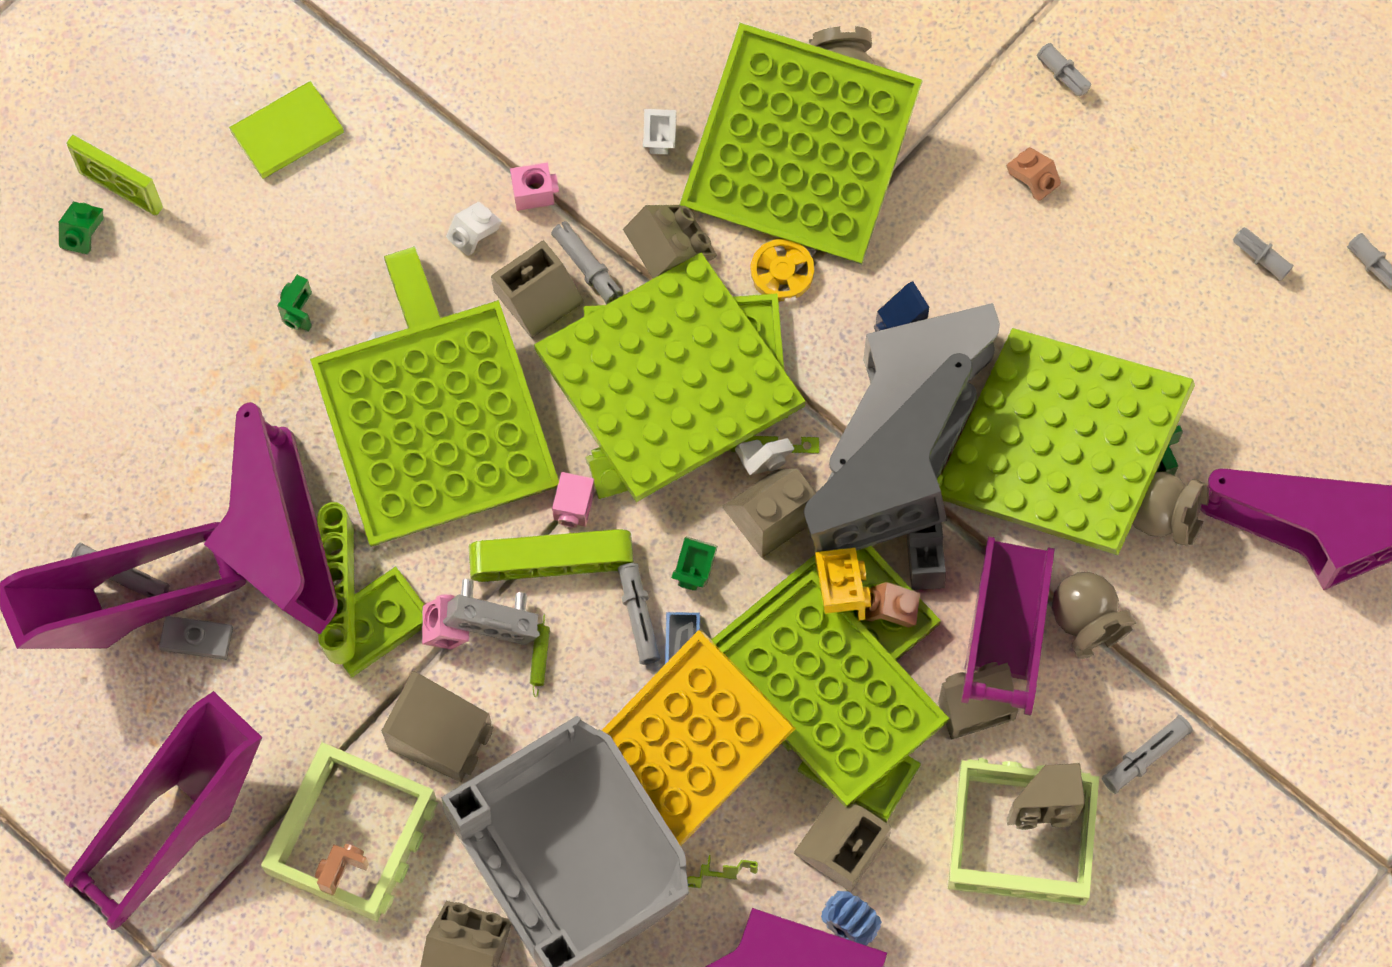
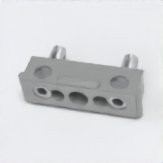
M469 579L462 580L461 595L458 594L448 602L447 617L443 620V623L449 627L522 645H527L540 635L537 631L538 614L526 611V593H516L514 608L473 598L474 581L472 579L470 581Z

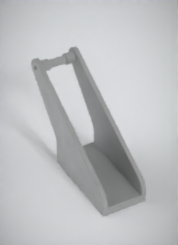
M993 303L866 334L863 361L870 385L830 457L829 466L832 473L828 480L951 355L962 353L971 359L972 372L967 380L968 382L991 362L995 351L993 341L996 339L1000 328Z

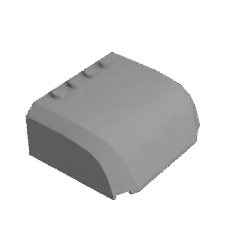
M578 716L441 797L444 813L453 830L538 967H588L654 925L677 907L689 894L685 852L611 736L585 723Z

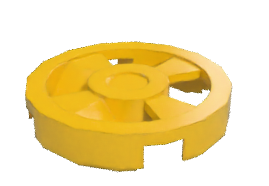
M775 239L763 244L754 253L750 264L751 278L754 281L756 290L762 295L778 294V302L785 301V298H792L794 296L798 298L811 286L814 278V262L809 251L801 244L786 239ZM782 246L787 250L786 256L778 257L775 247ZM807 262V276L795 274V265ZM757 268L769 270V272L758 275ZM788 284L789 291H778L779 285Z

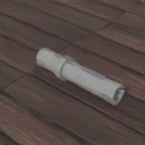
M564 221L562 222L564 228L560 224L554 227L551 235L585 275V282L597 290L605 303L612 302L611 298L614 301L621 297L623 291L609 276L608 268L605 264H600L570 227V224Z
M78 543L71 557L96 552V550L83 543ZM135 568L109 578V580L115 581L147 597L168 593V588L170 587L168 583L153 578Z
M628 563L621 565L617 569L624 592L621 598L623 605L627 606L639 655V663L641 665L652 664L661 658L658 653L646 603L649 597L647 591L643 590L638 563Z
M1178 715L1135 752L1129 751L1125 754L1120 764L1102 776L1106 787L1116 794L1136 776L1142 777L1147 772L1146 768L1168 752L1185 736L1192 733L1193 729L1190 723L1182 715Z

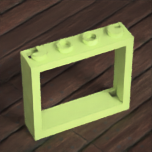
M321 742L261 867L266 874L378 922L381 914L385 915L388 907L391 908L394 896L391 893L396 882L401 884L407 874L409 864L406 861L411 851L417 852L424 836L421 830L425 821H431L435 815L434 811L438 805V802H435V792L429 787ZM335 763L418 798L369 901L338 887L334 896L322 892L317 885L318 879L285 865Z
M979 758L978 760L968 759V761L962 760L958 775L947 889L1086 906L1090 898L1099 776H1091L1090 773H1082L1081 770L1085 804L1083 806L1076 883L961 869L969 781L1026 787L1045 766L1040 765L1036 769L1023 768L1021 763L1005 761L1002 762V765L990 764L984 758Z

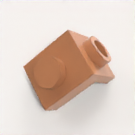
M1031 147L1021 152L1006 165L1011 176L1030 187L1033 198L1037 201H1041L1061 184L1054 160Z
M889 582L869 588L871 607L865 608V620L872 622L881 618L908 628L916 625L920 593Z
M333 844L327 860L322 859L315 873L320 890L334 896L347 864L366 871L369 863L367 858L363 856L364 851L350 844H345L343 848Z

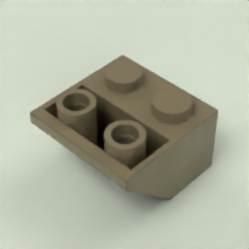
M645 205L623 228L624 233L653 279L701 252L708 262L717 256L711 246L710 238L703 233L695 220L694 213L686 206Z
M544 240L491 275L494 293L531 339L584 303L564 264Z
M997 662L988 663L981 666L978 672L973 675L974 682L984 683L987 687L1014 691L1008 663L998 665ZM964 672L953 674L946 678V682L942 683L938 704L940 709L949 717L946 727L951 740L1016 719L1018 708L1011 707V704L987 699H983V701L969 699L968 704L961 703Z
M1080 763L1045 765L1013 801L1007 816V825H1016L1017 829L1026 830L1036 828L1037 824L1051 823L1052 827H1067L1072 825L1073 821H1077L1085 804Z
M832 797L798 845L794 854L852 892L890 837L891 826L863 807L852 803L845 807L837 798Z
M446 900L426 936L420 967H498L511 928V922L497 913L480 911L460 902L454 903Z

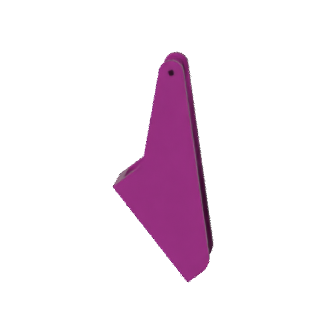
M252 402L243 404L236 413L229 509L215 530L204 542V545L279 608L318 634H321L334 617L338 601L294 433L287 427H277L265 421L260 407Z
M1223 468L1214 470L1208 478V487L1210 489L1208 506L1201 504L1200 508L1205 515L1300 553L1308 561L1323 591L1392 562V485Z
M213 522L15 572L0 582V610L17 649H107L131 631L143 625L233 592L243 587L247 581L213 552L220 568L219 574L221 579L102 610L94 591L96 587L116 574L206 541L220 523Z
M988 536L964 666L965 677L961 703L968 704L969 699L979 701L987 699L1011 704V707L1024 709V715L1031 716L1036 694L1055 548L1048 547L1047 550L998 542L995 541V537ZM992 662H997L998 665L1008 663L1012 678L1027 680L1026 691L1016 689L1008 691L987 687L984 683L973 681L974 671H978L981 666Z
M214 691L196 702L184 714L64 879V883L69 888L75 886L81 893H86L108 918L106 925L111 930L120 927L202 837L229 819L262 736ZM177 785L194 801V804L120 904L114 899L110 900L94 884L95 881L88 873L159 796Z
M752 908L739 946L733 952L705 967H884L887 952Z

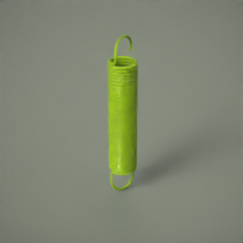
M545 613L543 615V623L537 624V631L540 635L534 639L529 683L533 685L534 697H537L539 694V689H537V695L535 696L534 686H544L550 634V627L544 625Z

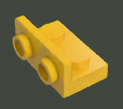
M856 548L815 552L824 613L857 610L858 621L865 620V608L871 607L869 587L862 586V581L866 580L864 560L858 561Z

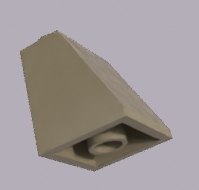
M797 468L776 469L724 504L723 509L760 557L763 558L808 527L804 513L805 506L816 494V491Z
M412 671L381 731L388 750L462 782L465 774L471 775L478 761L476 753L481 744L486 745L493 732V726H491L489 713L425 676Z

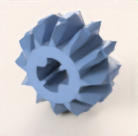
M837 891L826 902L821 918L827 928L834 932L836 936L866 946L877 936L882 921L876 914V910L872 909L867 902L862 901L858 896H854L849 891Z

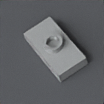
M167 616L163 625L159 649L165 652L227 660L233 627L231 624Z

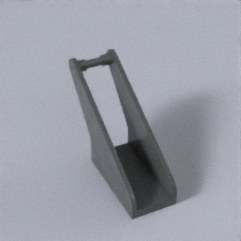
M962 353L951 355L807 502L804 513L816 552L856 548V551L947 521L937 479L977 399L975 387L967 381L972 372V362L967 355Z

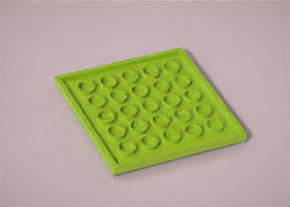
M739 23L679 205L863 264L923 82L922 79Z
M702 252L534 344L535 351L636 502L804 408L806 403Z
M499 300L310 359L370 547L558 488L559 480Z
M1012 328L942 473V476L945 477L940 487L942 499L948 503L1119 555L1149 485L1195 387L1194 380Z

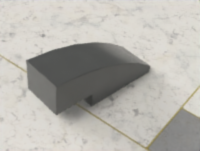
M942 523L906 534L911 589L945 588L946 569L943 552Z

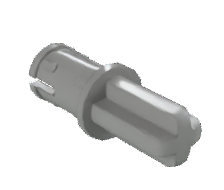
M1052 43L1044 45L1039 50L1037 58L1054 73V78L1057 81L1061 80L1077 96L1085 95L1088 92L1091 83L1074 67V62L1071 59L1067 60Z
M1246 227L1242 228L1233 239L1236 245L1255 259L1254 263L1256 265L1260 263L1275 275L1279 281H1282L1294 266L1273 250L1271 243L1267 245Z
M1363 233L1358 234L1350 241L1347 248L1366 266L1365 270L1367 272L1372 271L1388 289L1392 290V265L1385 259L1386 253L1380 252Z

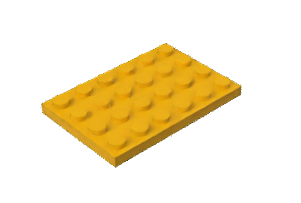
M698 630L601 731L611 736L679 845L682 846L796 728L703 631Z

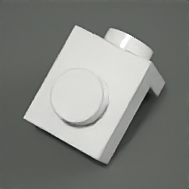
M644 109L643 147H649V154H668V148H675L676 110Z
M477 202L454 215L446 238L465 255L469 256L474 253L479 240L499 229L502 220L482 203Z
M788 438L769 442L764 446L759 440L741 443L735 448L749 475L774 471L786 463L785 457L794 450Z

